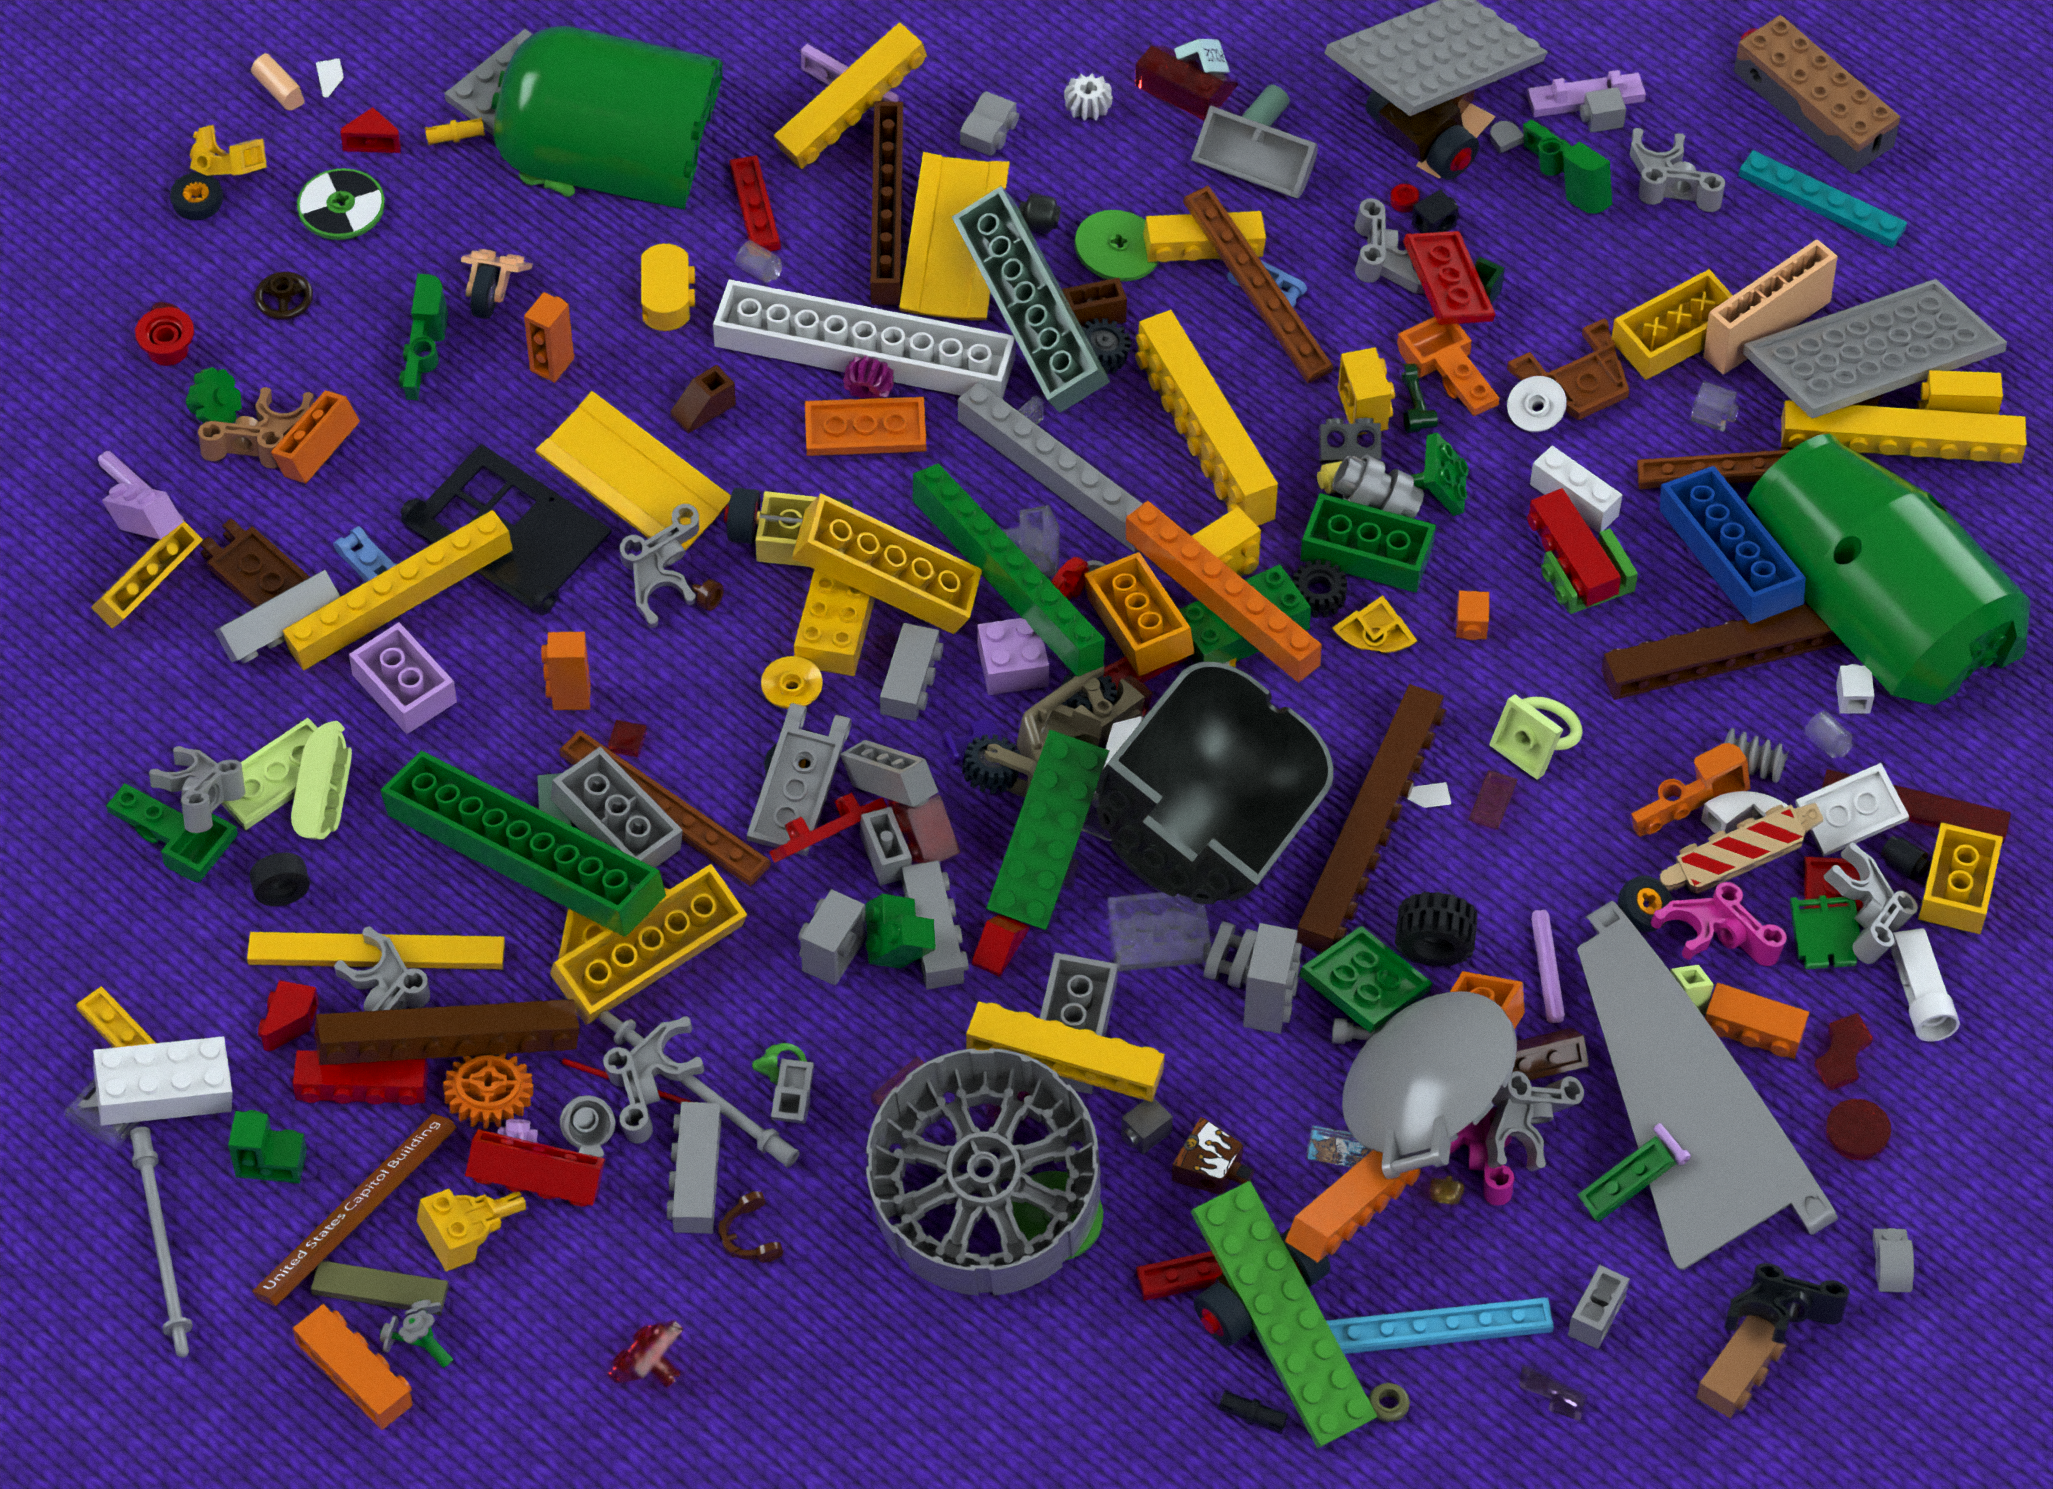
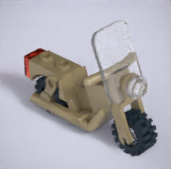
M1104 666L1079 677L1070 671L1069 676L1066 674L1061 687L1024 712L1016 745L1013 742L1007 745V738L1003 737L1002 741L997 740L998 735L994 734L992 739H989L988 734L982 735L981 740L976 737L972 743L969 742L962 765V774H965L964 779L966 782L971 781L970 786L974 789L979 785L980 792L985 793L986 788L990 789V794H996V790L999 788L1001 793L1007 790L1026 797L1049 729L1103 747L1108 742L1113 723L1140 716L1143 717L1148 713L1153 692L1132 675L1121 679L1118 690H1116L1115 682L1111 683L1112 677L1109 675L1105 678L1103 677ZM1018 773L1026 774L1028 780L1025 781L1018 778ZM1095 792L1082 831L1107 841H1113L1108 831L1101 827L1097 814L1099 793Z

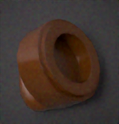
M708 579L702 586L698 584L691 586V589L698 593L697 605L707 611L715 609L723 598V585L713 579Z

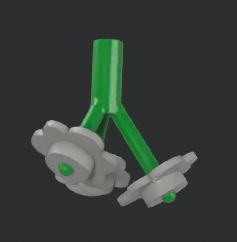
M419 1300L412 1304V1309L405 1312L406 1318L399 1333H397L399 1323L397 1316H393L391 1323H385L383 1329L380 1330V1342L384 1343L383 1351L389 1353L394 1340L425 1348L443 1368L453 1360L434 1339L431 1329L435 1321L431 1314L440 1311L441 1303L439 1302L431 1304V1300Z

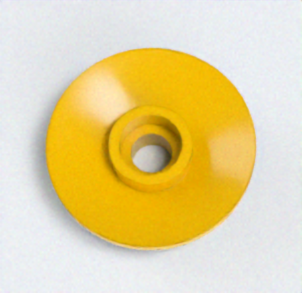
M787 656L773 661L766 667L761 677V688L766 699L775 706L788 709L791 703L803 706L811 704L818 698L823 686L822 674L819 668L810 660L798 656Z

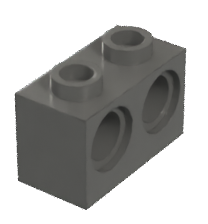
M1339 418L1326 419V424H1320L1319 463L1343 461L1348 455L1361 459L1366 454L1381 460V423H1374L1373 418L1355 419L1356 424H1344V419ZM1361 432L1369 433L1373 439L1372 446L1367 448L1360 446L1357 442V435ZM1338 433L1343 439L1342 446L1339 448L1331 447L1327 442L1328 434Z

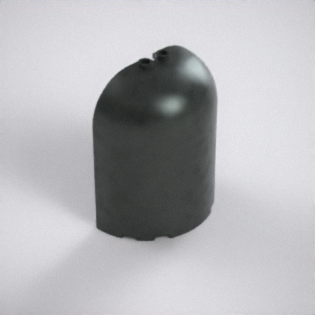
M1200 662L1184 669L1106 764L1098 779L1096 792L1099 793L1097 814L1101 827L1108 831L1114 842L1111 846L1120 859L1137 876L1156 889L1173 897L1177 894L1190 897L1193 903L1215 904L1216 901L1228 899L1235 901L1250 893L1260 883L1325 797L1333 781L1332 759L1326 744L1317 731L1291 708L1282 707L1277 709L1270 702L1272 699L1270 691L1250 675L1233 666L1219 662Z

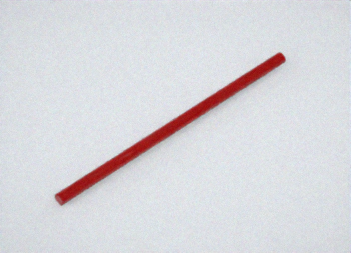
M566 1058L562 1061L563 1065L609 1080L607 1073ZM658 1090L659 1097L679 1104L681 1102H693Z

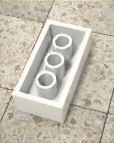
M224 1036L93 1050V1071L101 1126L232 1111V1086Z

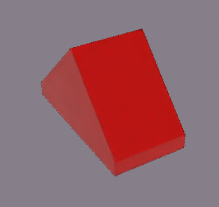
M373 107L341 128L340 134L343 151L401 153L399 130Z
M1002 914L987 920L973 956L972 965L1000 977L1028 933L1030 926Z

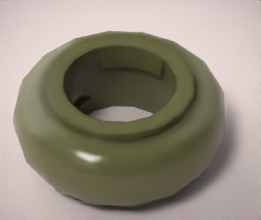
M1382 1383L1376 1386L1368 1399L1378 1416L1377 1418L1385 1422H1396L1402 1419L1410 1406L1409 1396L1406 1391L1393 1383ZM1384 1397H1393L1399 1404L1394 1408H1385L1379 1401Z

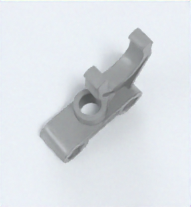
M1641 128L1633 130L1630 156L1641 173L1638 196L1642 202L1655 205L1666 197L1696 201L1698 208L1706 212H1714L1721 208L1725 180L1715 173L1696 171L1693 164L1682 162L1685 142L1684 134H1675L1673 148L1670 151L1653 152L1642 144L1644 131Z
M1369 198L1363 200L1360 203L1354 226L1359 234L1367 237V245L1363 246L1360 250L1355 268L1356 276L1363 282L1372 283L1377 281L1381 275L1415 294H1425L1418 275L1412 267V261L1407 250L1400 251L1397 248L1398 230L1386 229L1385 206L1377 199Z
M690 504L678 505L672 512V525L649 539L644 540L638 535H629L620 544V556L623 565L628 569L634 570L636 608L646 619L650 628H655L659 623L658 616L650 610L648 605V599L655 589L662 586H671L683 594L687 605H693L696 602V594L688 586L684 575L675 571L664 570V567L674 564L685 555L686 551L681 544L698 533L699 514L697 509ZM688 517L691 519V524L682 525L680 519ZM633 549L635 552L640 550L641 553L635 556L633 553L627 554V551Z
M177 746L173 748L175 765L189 766V768L179 772H164L156 768L149 771L150 784L153 788H161L171 792L182 791L181 805L185 829L192 833L204 832L213 826L211 813L223 801L238 800L245 795L242 764L236 760H224L216 763L201 750Z
M1851 842L1841 852V857L1857 869L1861 881L1846 875L1838 865H1834L1824 875V879L1834 886L1842 896L1863 902V908L1854 919L1864 929L1854 941L1853 951L1862 962L1873 964L1894 944L1895 939L1892 932L1900 929L1917 912L1918 907L1915 899L1907 892L1897 891L1894 893L1874 859L1861 850L1856 843Z
M370 926L363 929V938L366 944L376 946L381 951L382 957L378 964L371 969L357 971L350 968L342 960L335 963L336 976L346 980L356 989L374 987L364 1002L363 1009L365 1011L406 1009L407 1007L421 1008L430 999L426 974L417 968L407 970L391 939L376 932Z
M687 1016L675 1021L661 1023L630 1052L625 1048L617 1047L609 1050L604 1056V1067L610 1082L615 1086H625L630 1105L621 1111L620 1123L626 1138L632 1143H643L652 1135L653 1126L647 1105L660 1101L654 1077L657 1074H662L668 1079L680 1081L691 1075L702 1074L705 1070L700 1057H695L686 1063H675L664 1056V1048L670 1038L677 1034L690 1033L692 1031V1024ZM619 1065H623V1066H624V1067L621 1068V1069H617V1068H616V1067L619 1066ZM639 1121V1125L634 1126L633 1123Z
M1519 1071L1512 1072L1507 1086L1500 1088L1492 1099V1102L1498 1108L1485 1140L1488 1150V1166L1494 1169L1507 1163L1504 1142L1507 1136L1510 1135L1520 1140L1526 1148L1528 1156L1526 1167L1529 1171L1534 1172L1546 1166L1543 1150L1544 1140L1532 1124L1550 1122L1554 1119L1553 1112H1560L1580 1103L1584 1097V1089L1581 1082L1575 1077L1568 1076L1548 1084L1544 1088L1531 1087L1530 1080L1524 1073Z

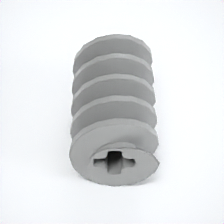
M1731 728L1724 743L1734 744L1741 749L1747 758L1749 775H1754L1760 769L1761 779H1766L1770 772H1772V781L1777 783L1782 775L1789 750L1784 754L1782 743H1779L1774 750H1771L1769 739L1762 746H1759V737L1757 735L1750 742H1747V732L1744 731L1737 739L1735 738V728Z

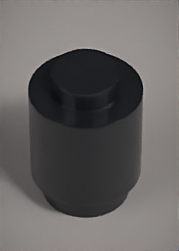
M1892 836L1884 845L1880 855L1885 860L1886 865L1909 879L1923 876L1930 864V861L1927 860L1928 853L1903 837L1898 839Z

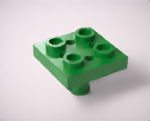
M1437 432L1427 435L1425 469L1423 472L1410 475L1414 478V486L1422 489V491L1429 489L1453 516L1464 513L1465 500L1467 499L1466 476L1469 473L1468 465L1452 449L1450 443L1446 442Z

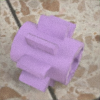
M508 1119L506 1120V1127H500L497 1134L537 1143L538 1130L530 1129V1121Z

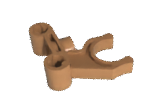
M268 387L261 388L259 399L255 404L258 420L249 416H241L237 418L235 424L209 421L199 427L198 437L202 457L208 461H218L223 459L227 453L259 457V461L264 467H279L271 451L314 403L313 394L310 392L303 393V402L295 411L277 413L269 408L272 402L271 389Z

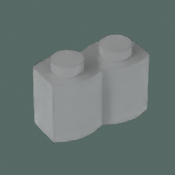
M985 91L961 128L960 144L992 156L997 149L1001 150L1006 141V133L1009 129L1016 127L1019 119L1016 102Z

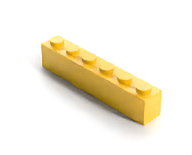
M899 22L773 135L778 148L801 170L807 164L813 163L818 158L820 152L828 145L834 144L840 138L841 133L849 126L855 125L870 107H874V101H881L882 97L891 88H896L901 84L904 77L912 69H917L922 65L927 57L923 42Z
M978 1001L966 1033V1049L975 1048L977 1051L995 1048L1017 1052L1045 1064L1058 1073L1059 1076L1153 1102L1164 1070L1165 1054L1152 1047L1135 1046L1128 1044L1120 1038L1110 1039L1097 1035L1088 1029L1079 1030L1068 1027L1060 1021H1047L1036 1018L1028 1012H1015L1004 1009L996 1003L987 1004Z

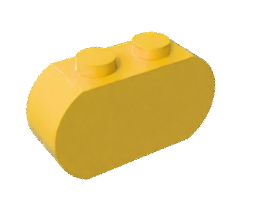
M657 244L648 248L641 255L642 317L649 327L659 331H671L682 327L690 319V307H695V289H690V284H695V266H689L688 253L677 245Z

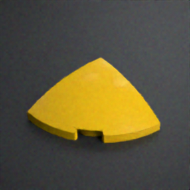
M1383 595L1358 612L1356 610L1332 627L1342 640L1360 650L1367 649L1380 651L1381 653H1391L1406 649L1418 642Z

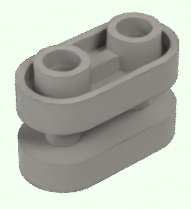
M1223 921L1209 953L1203 977L1217 981L1220 973L1229 975L1228 985L1241 989L1243 983L1247 984V975L1257 931L1246 929L1243 937L1234 935L1236 925ZM1230 947L1238 949L1233 963L1225 961Z

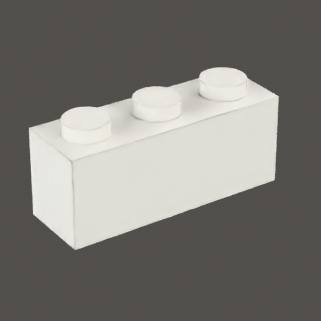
M1553 445L1533 463L1530 485L1544 495L1563 488L1585 523L1598 533L1605 530L1619 516L1622 494Z

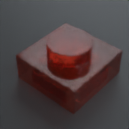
M616 720L608 743V749L613 753L639 758L647 733L646 725Z

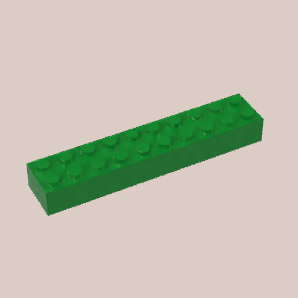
M422 750L380 790L388 816L624 937L666 896L660 870Z

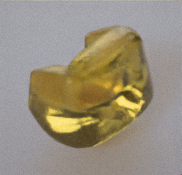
M1446 1176L1445 1180L1438 1178L1431 1180V1200L1444 1204H1459L1465 1190L1462 1183L1452 1181L1451 1176Z

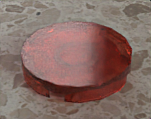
M1849 1099L1840 1102L1831 1110L1826 1121V1137L1828 1142H1831L1836 1152L1851 1160L1871 1159L1872 1156L1883 1152L1890 1140L1891 1122L1886 1112L1877 1104L1865 1099Z

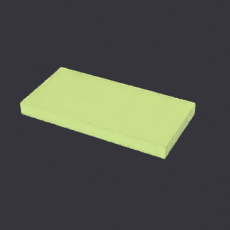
M306 718L240 762L242 764L245 795L238 800L223 801L221 805L245 831L294 798L303 749L308 738L318 728L309 718Z

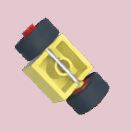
M734 488L729 505H726L724 513V523H727L728 541L752 544L756 541V558L758 562L809 567L792 559L805 510L817 497L765 491L760 511V494L758 490ZM832 498L853 508L852 500Z

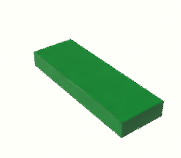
M1654 1136L1577 1195L1593 1218L1600 1222L1677 1163L1660 1139Z

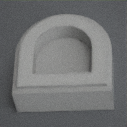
M1497 122L1490 131V141L1499 153L1524 143L1523 133L1511 122Z

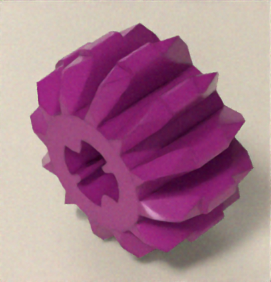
M867 355L863 358L855 357L846 366L843 379L844 388L850 391V395L858 396L860 399L888 397L894 385V370L887 367L888 363L880 362L877 358L871 359Z

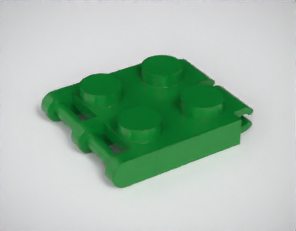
M1826 895L1818 896V899L1798 900L1797 897H1791L1790 909L1797 960H1804L1805 970L1828 968V958H1832L1834 968L1856 966L1857 956L1853 951V943L1860 935L1859 924L1854 919L1857 915L1855 900L1846 897L1826 898ZM1843 903H1847V906H1842V907H1828V906H1827L1828 904H1843ZM1819 905V908L1799 909V906Z

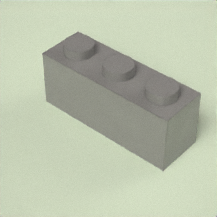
M903 623L880 695V714L917 721L919 711H925L928 701L926 688L927 685L932 686L934 683L936 668L933 666L935 661L941 660L944 644L939 643V630Z

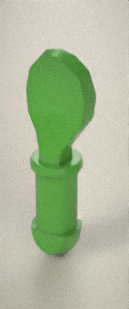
M521 171L519 172L520 179L526 184H544L545 189L554 190L563 194L564 197H571L575 193V188L572 185L537 178Z

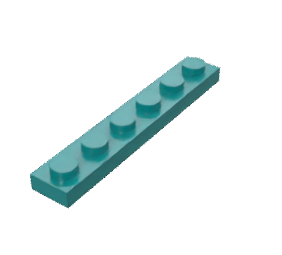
M1754 150L1739 169V177L1892 249L1906 230V221Z

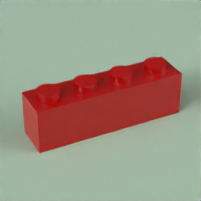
M1561 488L1531 500L1529 514L1527 515L1530 528L1533 531H1537L1540 535L1545 551H1552L1575 589L1578 598H1581L1585 606L1588 607L1618 595L1621 580L1620 574L1564 489Z
M296 1050L293 1077L294 1093L296 1100H302L307 1103H316L318 1101H335L340 1104L368 1102L374 1105L384 1102L400 1103L403 1105L426 1103L428 1062L427 1059L319 1065L317 1051Z
M478 1129L472 1139L465 1176L473 1178L475 1182L480 1184H491L493 1182L505 1185L506 1189L515 1192L527 1190L536 1192L539 1197L545 1199H555L557 1197L569 1200V1203L575 1206H593L599 1193L605 1159Z

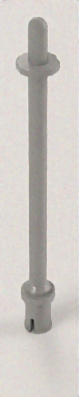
M603 1011L599 1014V1020L616 1033L614 1036L616 1044L621 1045L627 1041L633 1047H636L644 1039L635 1032L636 1022L630 1019L623 1023L608 1011ZM664 1054V1056H665L667 1059H669L671 1062H675V1061H673L671 1058H669L667 1055ZM693 1075L680 1080L682 1084L707 1103H720L721 1113L757 1140V1148L762 1153L768 1152L784 1164L786 1168L791 1167L800 1154L799 1150L793 1148L780 1138L779 1132L774 1128L764 1130Z
M137 1127L130 1131L134 1151L132 1163L133 1167L140 1170L169 1315V1321L164 1323L162 1327L163 1333L173 1337L177 1356L184 1358L189 1353L186 1333L192 1330L193 1325L190 1319L182 1317L154 1173V1167L159 1162L158 1155L153 1151L150 1129L148 1127Z

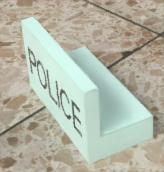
M1197 39L1174 48L1178 60H1201L1205 73L1226 74L1230 72L1219 40Z

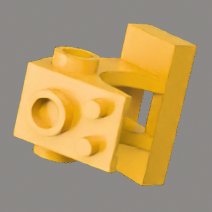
M214 125L201 127L198 132L195 131L193 134L196 143L193 144L190 151V159H192L190 169L209 176L223 174L242 175L267 168L263 139H253L229 146L230 153H226L217 145Z

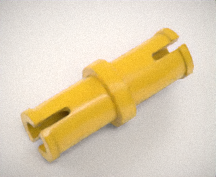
M482 117L461 122L450 120V124L425 127L428 146L453 140L454 143H458L460 139L485 136Z

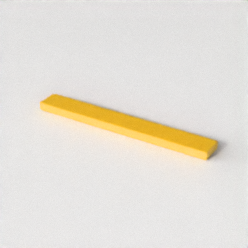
M250 932L247 962L248 965L335 966L337 961L342 960L349 967H374L380 961L382 953L376 946L366 944L363 934ZM382 934L391 939L406 968L503 970L504 936Z

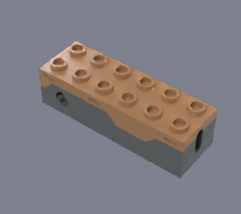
M1782 15L1777 16L1759 29H1749L1743 34L1738 45L1734 73L1852 174L1856 173L1894 147L1900 116Z

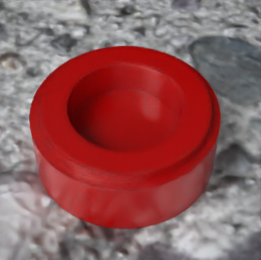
M1399 184L1391 191V206L1399 212L1413 211V206L1419 203L1420 193L1413 185Z

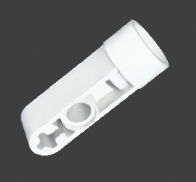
M1925 929L1892 932L1895 941L1890 948L1910 1006L1909 1015L1916 1036L1920 1040L1929 1042L1939 1041L1951 1036L1959 1028L1960 1021L1952 998L1946 992Z

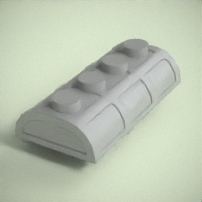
M1210 106L1191 160L1288 196L1299 198L1306 188L1317 157L1318 145L1306 139Z

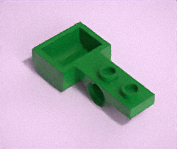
M1532 119L1523 124L1524 146L1539 156L1540 171L1550 176L1564 173L1566 199L1584 212L1592 214L1602 212L1612 205L1609 160L1582 142H1578L1574 146L1569 145L1567 141L1560 139L1546 127L1539 125Z
M417 273L411 312L413 323L410 343L404 345L403 360L407 362L406 370H401L399 377V387L404 389L406 400H418L422 373L431 372L438 366L439 357L434 341L440 342L445 339L448 321V309L441 281L434 275ZM421 352H430L425 357L418 356Z
M126 783L123 784L106 805L108 813L134 826L137 833L148 842L155 844L160 840L166 843V846L161 850L164 865L168 869L196 883L202 881L238 836L237 826L212 814L213 826L209 830L200 833L189 832L185 829L182 813Z

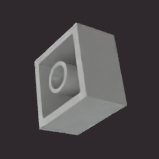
M832 889L825 899L821 898L818 901L814 910V917L810 923L806 922L802 926L798 936L801 942L799 956L802 959V971L834 986L837 985L866 939L865 904Z

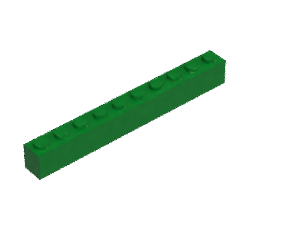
M938 463L913 473L912 501L972 565L982 569L981 575L1022 619L1027 621L1036 634L1077 677L1103 667L1105 638Z

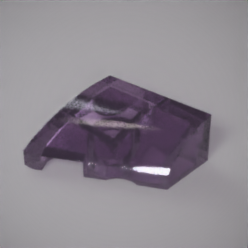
M1525 1364L1522 1368L1519 1381L1521 1388L1549 1397V1411L1578 1421L1581 1420L1589 1395Z

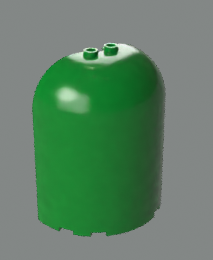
M556 26L543 29L528 37L512 55L506 71L501 70L498 81L500 91L499 93L494 92L491 109L496 110L493 132L496 147L501 156L511 166L527 175L685 210L698 165L699 146L707 121L710 122L722 82L723 62H721L720 58L577 27Z

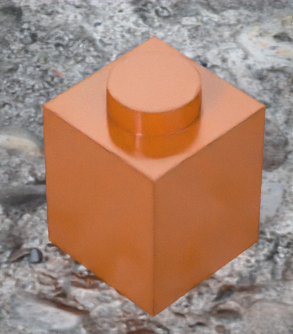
M1459 590L1456 638L1468 640L1487 639L1490 592Z

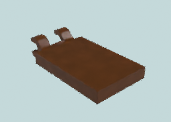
M232 518L222 525V528L226 530L223 536L230 542L224 549L209 536L199 543L203 548L200 551L201 555L208 560V569L253 609L310 578L307 573L253 526L245 531Z

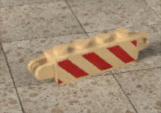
M1816 803L1795 809L1792 805L1785 808L1783 805H1777L1766 811V816L1755 821L1752 817L1737 824L1738 829L1726 834L1725 830L1711 835L1708 838L1709 842L1697 846L1696 843L1688 845L1679 851L1680 855L1676 856V864L1668 867L1667 870L1661 871L1659 880L1668 891L1677 890L1686 885L1690 892L1699 894L1801 848L1805 833L1823 822L1824 819Z

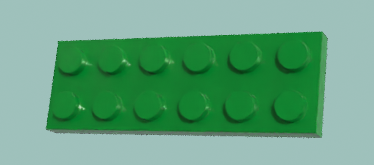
M1049 729L986 909L1047 930L1094 798L1098 779L1104 769L1110 750Z

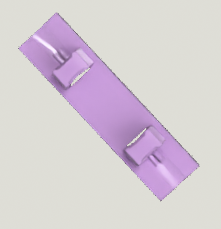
M1619 70L1609 71L1608 76L1604 78L1565 83L1564 78L1553 79L1552 85L1528 88L1527 98L1533 117L1580 111V105H1584L1586 92L1619 87L1624 104L1645 102L1646 96L1639 73L1620 75Z

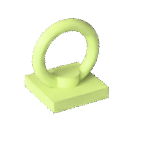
M1513 695L1507 700L1489 745L1538 780L1544 776L1554 750H1566L1575 746L1582 737L1583 729L1577 715L1558 701L1545 697L1521 699L1517 695ZM1536 709L1547 710L1560 716L1568 724L1570 734L1560 738L1563 728Z

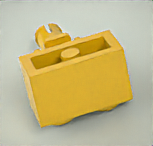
M449 1188L420 1199L416 1222L447 1272L475 1261L478 1246L484 1243L489 1233L500 1229V1219L525 1211L526 1202L524 1197H521L520 1192H514L494 1200L485 1194L478 1197L468 1195L454 1196Z

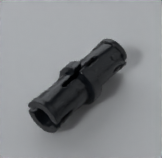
M1228 1390L1224 1391L1218 1407L1219 1411H1224L1244 1419L1246 1424L1253 1425L1255 1423L1279 1434L1283 1432L1289 1415L1261 1404V1400L1254 1398L1252 1401Z

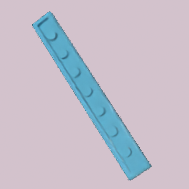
M1548 1297L1326 1321L1344 1354L1553 1332L1554 1328Z

